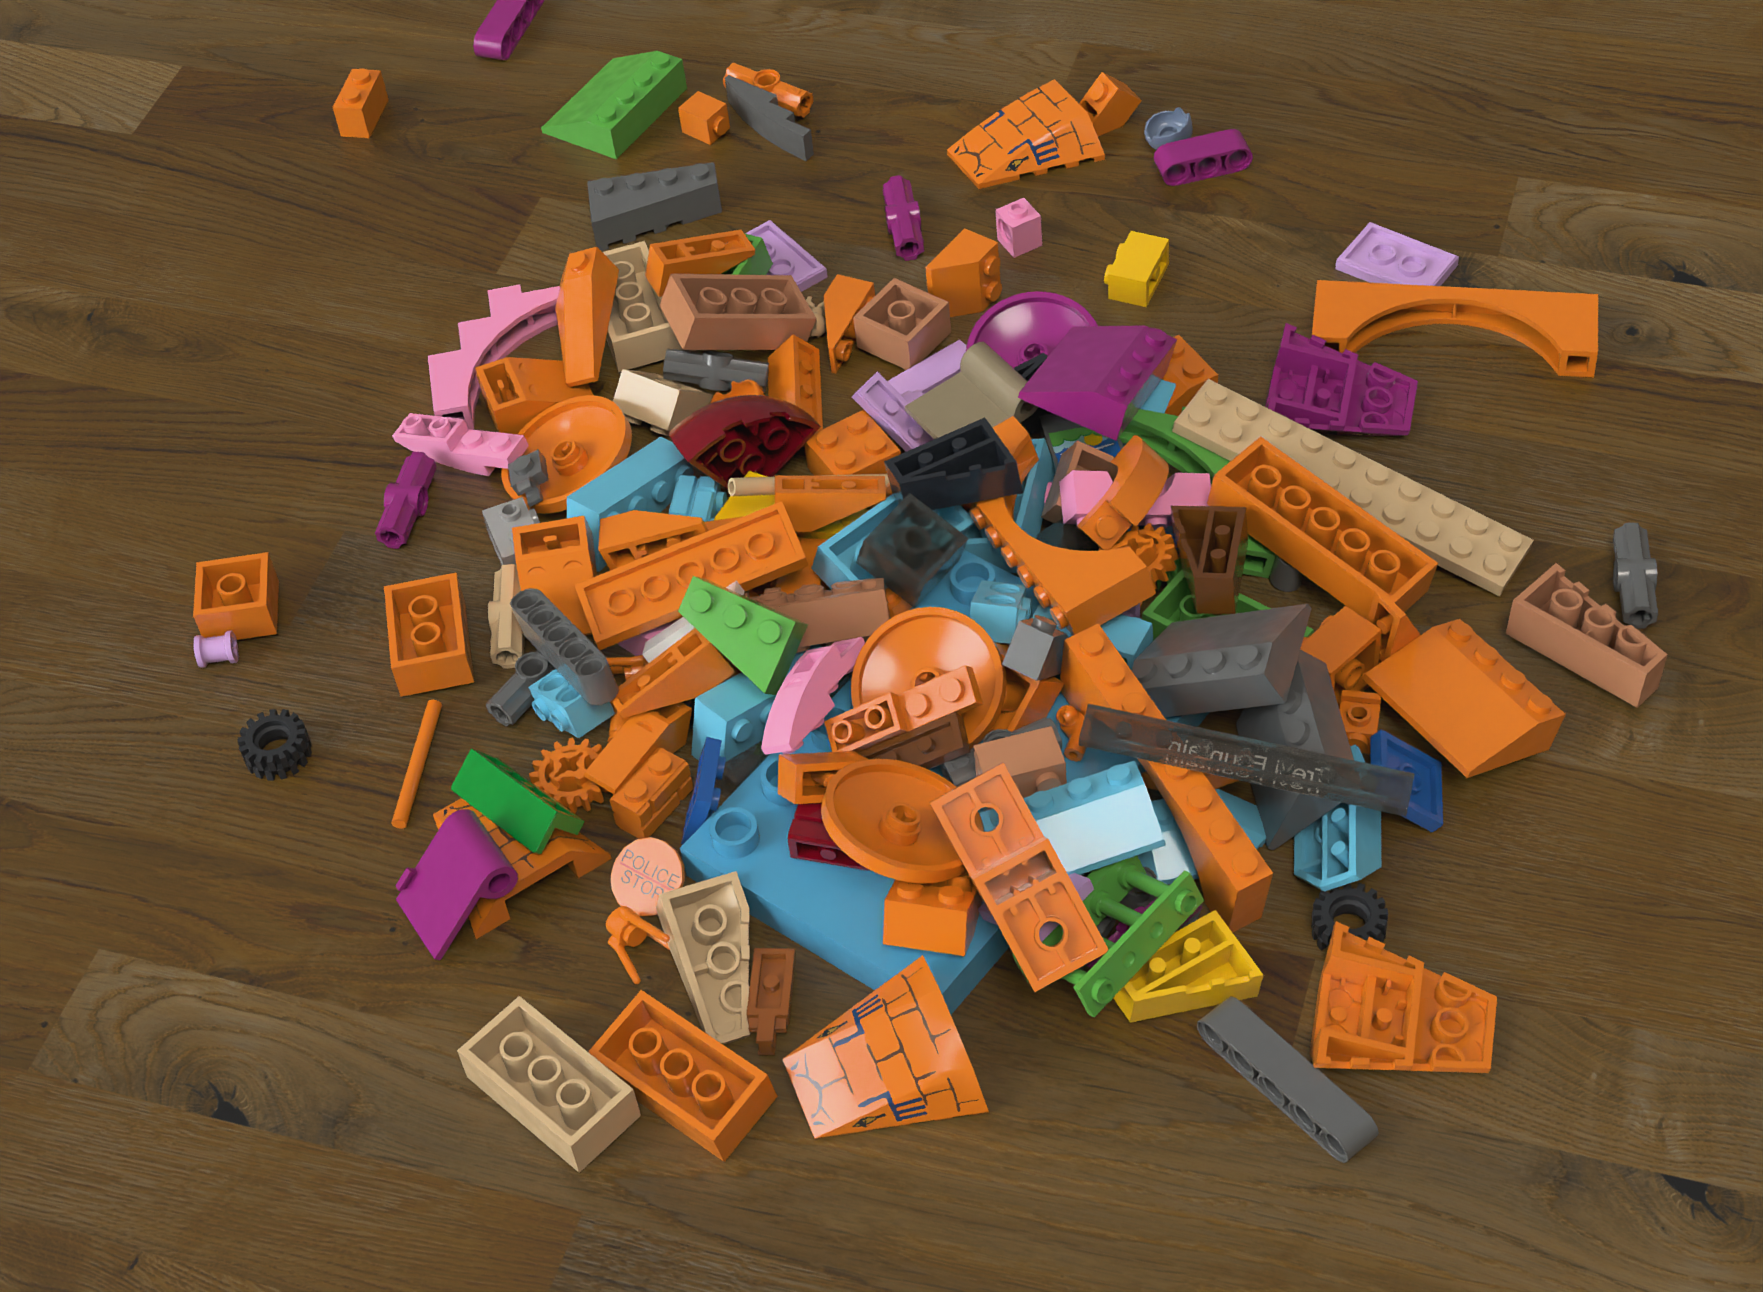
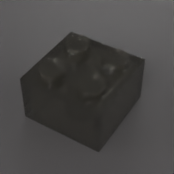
M909 493L864 539L856 563L875 578H884L885 586L915 608L960 561L969 538Z

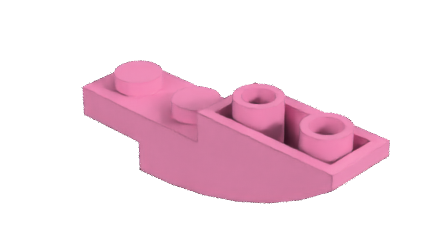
M410 413L403 420L400 427L392 435L395 442L411 451L424 452L437 463L490 476L496 467L508 469V464L522 456L529 446L524 435L471 430L464 419Z
M862 637L837 641L831 646L806 650L786 676L771 707L761 746L765 755L779 752L783 754L795 752L804 744L803 739L811 731L819 728L824 723V717L835 706L829 694L838 688V682L844 675L853 671L856 659L865 644Z

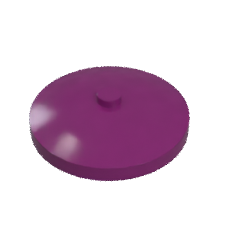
M1025 292L1010 296L988 309L973 327L967 342L966 351L978 342H985L1014 368L1042 353L1049 356L1072 327L1098 325L1084 307L1070 298L1051 292Z

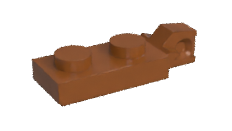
M754 948L747 1021L749 1032H757L756 1044H758V1055H775L777 1033H787V1025L790 1024L796 965L795 949Z

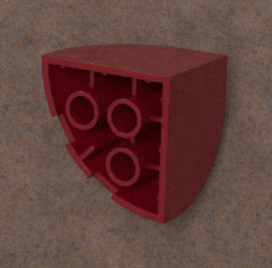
M740 395L715 401L698 409L677 424L669 432V435L674 445L691 465L728 489L730 478H744L748 471L773 477L821 426L810 414L790 402L764 395Z

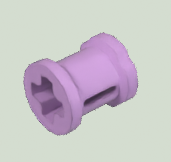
M232 630L226 631L225 635L204 638L202 635H196L194 637V653L198 666L205 668L208 663L228 660L231 664L238 662V644Z

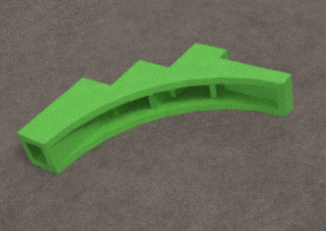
M1139 409L1118 439L1122 443L1127 444L1134 435H1137L1168 464L1177 468L1182 473H1210L1212 485L1214 475L1230 461L1172 432L1174 421L1178 416ZM1249 534L1243 574L1269 578L1276 554Z

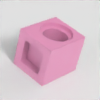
M1025 198L996 209L997 240L1014 258L1042 246L1041 215Z

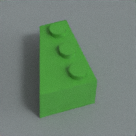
M696 576L692 577L678 610L691 625L763 693L777 695L808 626V624L710 580Z

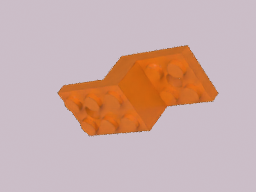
M1003 762L929 802L1034 992L1102 956L1109 950L1049 839L1043 836ZM983 807H991L998 814V824L991 831H981L975 824V815ZM1049 921L1059 923L1063 929L1062 939L1059 943L1052 946L1043 944L1039 937L1041 926Z

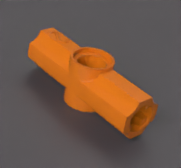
M732 63L727 68L723 78L725 88V77L730 75L777 95L778 106L794 112L795 116L804 118L810 113L811 105L814 102L813 93L782 82L777 71L764 69L757 72L736 63Z

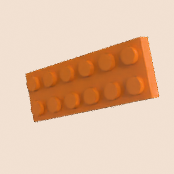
M781 501L575 585L593 638L600 651L683 617L678 610L693 576L710 580L725 588L737 580L745 592L809 566L784 504Z

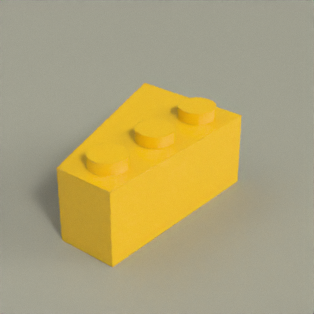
M1214 910L1173 933L1113 999L1131 1023L1218 1005L1230 996L1238 1000L1257 997L1264 975L1218 912Z

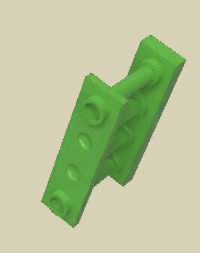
M1136 855L1095 869L1087 876L1091 880L1094 890L1083 900V903L1096 927L1106 916L1130 926L1116 943L1102 937L1109 950L1102 955L1101 959L1088 972L1078 968L1062 977V979L1075 985L1073 988L1090 1016L1095 1018L1203 903L1204 899L1190 872L1184 870L1171 885H1168L1147 875ZM1134 887L1157 898L1143 914L1119 903ZM1059 924L1042 943L1049 946L1059 943L1063 936L1061 925ZM1012 954L1014 960L1016 961V963H1017V965L1019 966L1021 972L1023 973L1025 979L1027 980V978H1026L1024 972L1022 971V969H1021L1019 963L1017 962V960H1016L1014 954Z

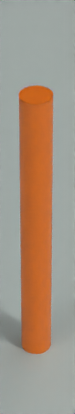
M429 700L427 702L391 822L394 827L399 829L407 827L441 712L442 704L437 700Z

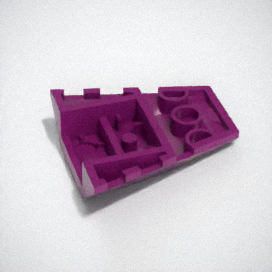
M1285 323L1265 403L1266 408L1317 433L1354 436H1404L1409 434L1418 384L1417 380L1376 362L1372 366L1357 360L1358 354L1347 349L1343 353L1325 346L1326 340L1312 335L1310 339L1295 333L1297 327Z

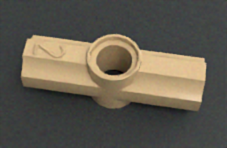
M515 564L502 565L501 569L495 572L493 601L488 603V620L491 630L490 656L493 664H498L504 669L515 668L518 658L524 655L525 636L510 605L511 599L521 591L517 566Z

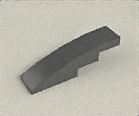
M730 75L725 77L728 103L743 121L771 143L804 161H807L814 155L811 130L795 123L794 112L778 106L777 95Z

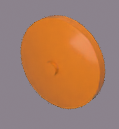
M587 395L561 401L539 413L517 434L524 435L529 445L522 456L539 449L546 459L549 480L540 484L543 501L530 507L525 493L518 496L511 487L509 469L502 468V483L513 500L523 497L528 510L534 508L536 513L541 514L567 510V496L627 458L632 442L630 423L621 409L613 401L604 397Z
M923 607L908 610L883 623L863 645L856 659L851 679L853 708L890 692L898 695L964 665L973 667L983 705L960 714L964 720L969 747L972 749L973 745H977L990 732L1004 704L1007 681L1005 666L1002 665V655L991 636L973 619L960 612L941 607Z
M891 759L858 761L840 769L831 778L822 800V820L835 844L854 861L875 873L912 883L947 881L967 871L929 803L957 787L949 780L921 766ZM977 811L974 820L979 830L984 831L981 817Z

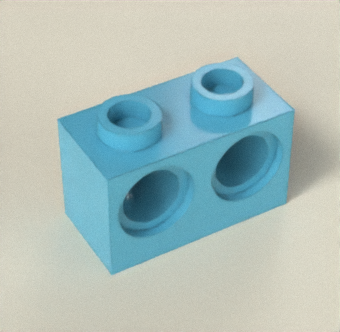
M982 580L971 601L970 618L978 623L991 636L994 642L1010 644L1018 622L1031 617L1032 598H1026L1027 588L1025 585Z
M556 669L529 686L534 698L531 704L538 717L543 721L549 720L561 732L565 730L577 738L582 737L615 714L610 702L603 705L589 704Z

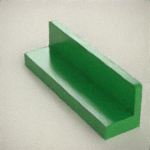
M472 748L451 786V790L536 854L543 852L555 828L578 835L585 822L501 759Z

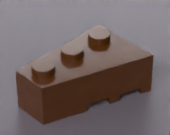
M1171 505L1173 540L1196 612L1214 615L1236 614L1248 547L1246 507Z

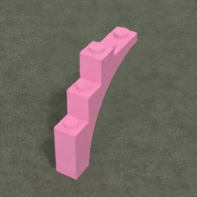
M520 284L488 290L491 317L459 322L461 350L428 356L435 416L464 419L468 428L474 429L475 408L481 391L475 367L505 358L523 342L546 329L558 325L555 306L560 286L522 293Z

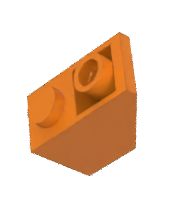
M1101 72L1079 104L1088 112L1097 136H1101L1124 126L1142 100L1125 83Z

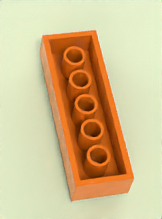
M1259 437L1213 477L1207 500L1209 506L1246 507L1247 532L1251 537L1368 620L1374 592L1380 588L1404 613L1428 592L1438 562L1264 438Z

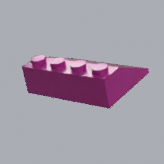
M1145 325L1072 327L1021 389L1018 398L1117 441L1138 410L1165 376L1177 339L1167 335L1160 329L1150 328Z

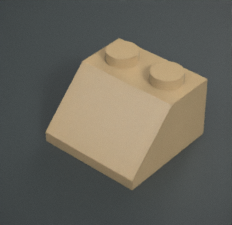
M622 369L613 402L621 409L629 422L641 425L642 421L651 424V431L670 436L669 432L693 412L708 405L713 394L675 380L663 379L662 375L656 373Z

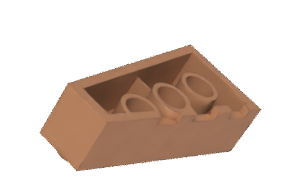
M1555 563L1513 600L1506 634L1638 708L1659 688L1668 654L1634 626H1624L1616 619V611L1607 604L1602 606L1597 604L1588 596V588L1579 581L1573 584L1564 576L1566 570Z
M884 578L836 582L831 585L832 590H824V587L821 585L810 584L802 585L801 588L791 594L782 592L781 587L767 588L764 590L765 594L758 597H750L749 590L744 592L745 597L808 624L796 653L808 650L811 645L825 643L826 646H831L834 642L863 637L864 640H867L875 630L891 619Z

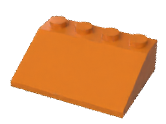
M1461 619L1430 628L1366 672L1363 680L1466 778L1549 750L1566 715L1548 696L1528 681L1523 673L1516 670L1495 648L1488 645Z

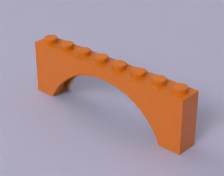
M1317 280L1312 335L1326 340L1325 346L1343 353L1347 349L1356 353L1362 347L1383 335L1409 327L1431 324L1468 325L1495 331L1525 344L1542 356L1552 366L1558 376L1594 378L1598 355V294Z
M1012 416L992 428L1016 460L1022 484L1029 471L1039 461L1029 433ZM1017 494L961 505L965 510L970 509L971 518L979 530L985 528L986 536L995 549L1001 547L1002 556L1011 569L1015 566L1017 567V573L1025 587H1034L1033 592L1040 605L1044 609L1048 606L1051 608L1050 613L1060 629L1066 627L1072 635L1098 623L1101 626L1156 594L1147 566L1129 546L1101 551L1069 550L1043 543L1027 534L1014 521V505Z
M1098 623L1065 639L1060 681L1064 683L1061 693L1068 703L1080 711L1084 717L1096 719L1112 730L1132 751L1147 771L1168 805L1187 844L1200 880L1206 906L1211 912L1214 910L1218 912L1232 933L1262 918L1273 877L1272 870L1195 760L1188 758L1189 752L1187 749L1185 756L1182 757L1185 746ZM1172 743L1181 745L1178 756H1176L1178 747L1176 745H1173L1171 747L1170 754H1168L1169 746Z

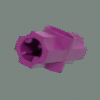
M901 175L892 176L887 183L883 184L889 235L892 234L896 256H901L905 261L915 260L920 253L924 252L918 201H914L910 180L904 179Z
M413 451L411 456L406 457L396 483H389L385 489V509L376 528L375 535L377 541L382 542L388 548L399 549L402 544H406L416 517H422L426 513L428 507L427 490L437 467L435 460L428 457L424 452Z

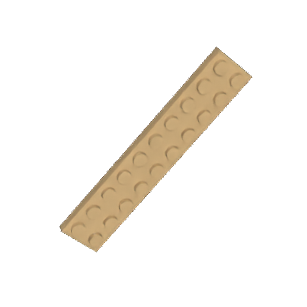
M1210 379L1204 383L1174 421L1172 432L1229 461L1233 460L1259 437L1264 438L1438 562V566L1499 597L1524 560L1534 541Z

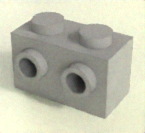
M523 497L482 510L489 537L501 565H516L512 528L540 523L535 509L528 510Z

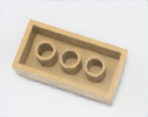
M645 241L603 252L619 269L606 336L618 372H621L622 369H633L664 360L668 348L682 350L679 341L659 306L663 296L659 297L645 277L649 254Z
M520 996L457 1050L467 1078L579 1173L641 1116L633 1088Z

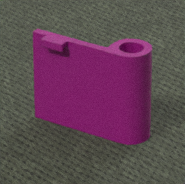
M461 809L445 819L415 869L409 867L405 869L396 884L398 891H401L396 901L433 958L441 960L479 898L497 899L505 896L515 887L518 874L475 812L469 809Z

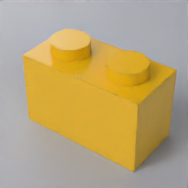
M1131 231L1125 243L1119 244L1113 265L1109 264L1107 266L1104 283L1108 284V299L1147 307L1169 265V239Z

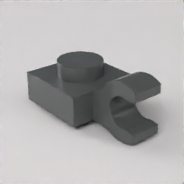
M537 449L528 455L520 456L514 462L508 464L511 487L518 496L525 493L530 507L543 501L540 484L549 480L546 459Z

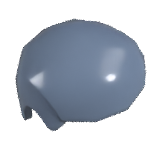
M1177 107L1174 111H1162L1154 114L1146 122L1144 130L1148 144L1157 150L1163 144L1191 138L1193 126L1190 113L1185 114L1180 107Z

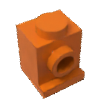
M1342 690L1340 713L1350 746L1356 744L1360 748L1361 753L1370 754V737L1378 732L1381 696L1378 693Z

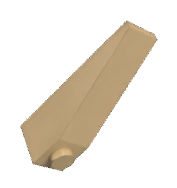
M737 871L659 894L656 911L664 933L670 937L669 942H667L702 1031L723 1045L749 1037L750 1032L747 1021L750 989L749 906Z

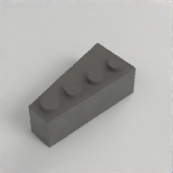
M714 162L587 181L591 223L596 247L601 251L609 249V243L622 240L624 244L635 241V235L653 230L656 234L666 231V228L671 223L677 221L684 225L722 212Z

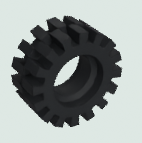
M276 709L269 710V716L265 717L263 712L257 714L259 720L256 722L250 718L246 722L248 728L242 727L240 730L241 737H238L239 750L250 773H255L259 779L266 775L268 781H274L277 774H279L281 780L286 779V772L288 771L295 775L299 772L297 765L305 767L308 763L306 757H311L312 754L310 748L312 747L311 740L302 719L300 720L299 716L294 712L290 716L289 711L282 709L280 715H278ZM279 739L287 740L279 748L263 750L272 741Z
M1358 882L1357 889L1351 888V883L1343 885V889H1339V887L1331 889L1330 893L1321 891L1319 899H1315L1312 910L1313 940H1317V946L1321 951L1329 946L1335 924L1334 918L1342 914H1354L1365 920L1364 926L1357 929H1349V933L1366 941L1368 937L1382 943L1386 939L1388 908H1385L1383 897L1377 899V891L1373 888L1366 893L1365 884Z

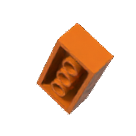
M642 990L639 991L588 1051L633 1088L637 1102L723 1162L726 1161L778 1097L769 1076L765 1072Z

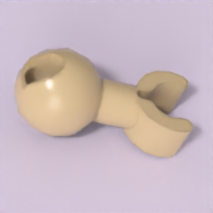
M809 296L806 301L817 318L809 337L817 336L820 338L826 331L824 301L815 307L812 297Z

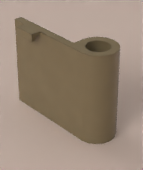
M978 342L964 353L958 374L907 404L905 411L926 432L936 439L984 417L992 427L1012 416L1021 423L1030 417L1038 409V406L1018 398L1019 392L1028 381L988 344Z

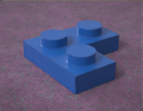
M706 737L699 758L694 791L686 812L681 844H684L713 814V811L716 812L721 789L714 787L715 780L722 779L726 757L719 756L722 740Z

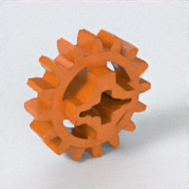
M1148 523L1144 529H1139L1138 525H1133L1131 531L1125 532L1111 548L1117 549L1129 546L1147 566L1155 589V582L1157 580L1165 582L1169 580L1166 571H1175L1177 568L1174 562L1179 559L1172 535L1166 534L1162 526L1154 531L1151 523Z
M569 738L567 746L562 747L557 741L554 742V751L550 752L543 749L541 751L543 761L533 760L534 772L529 773L530 781L563 806L569 808L574 814L577 812V807L583 806L587 812L590 811V802L593 800L598 803L604 802L602 792L609 791L584 777L585 771L602 752V745L597 744L591 748L589 739H584L580 745H576L574 739Z

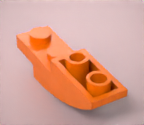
M964 665L898 695L891 692L830 718L824 721L832 752L854 751L858 753L951 713L957 712L960 715L983 705L973 667Z

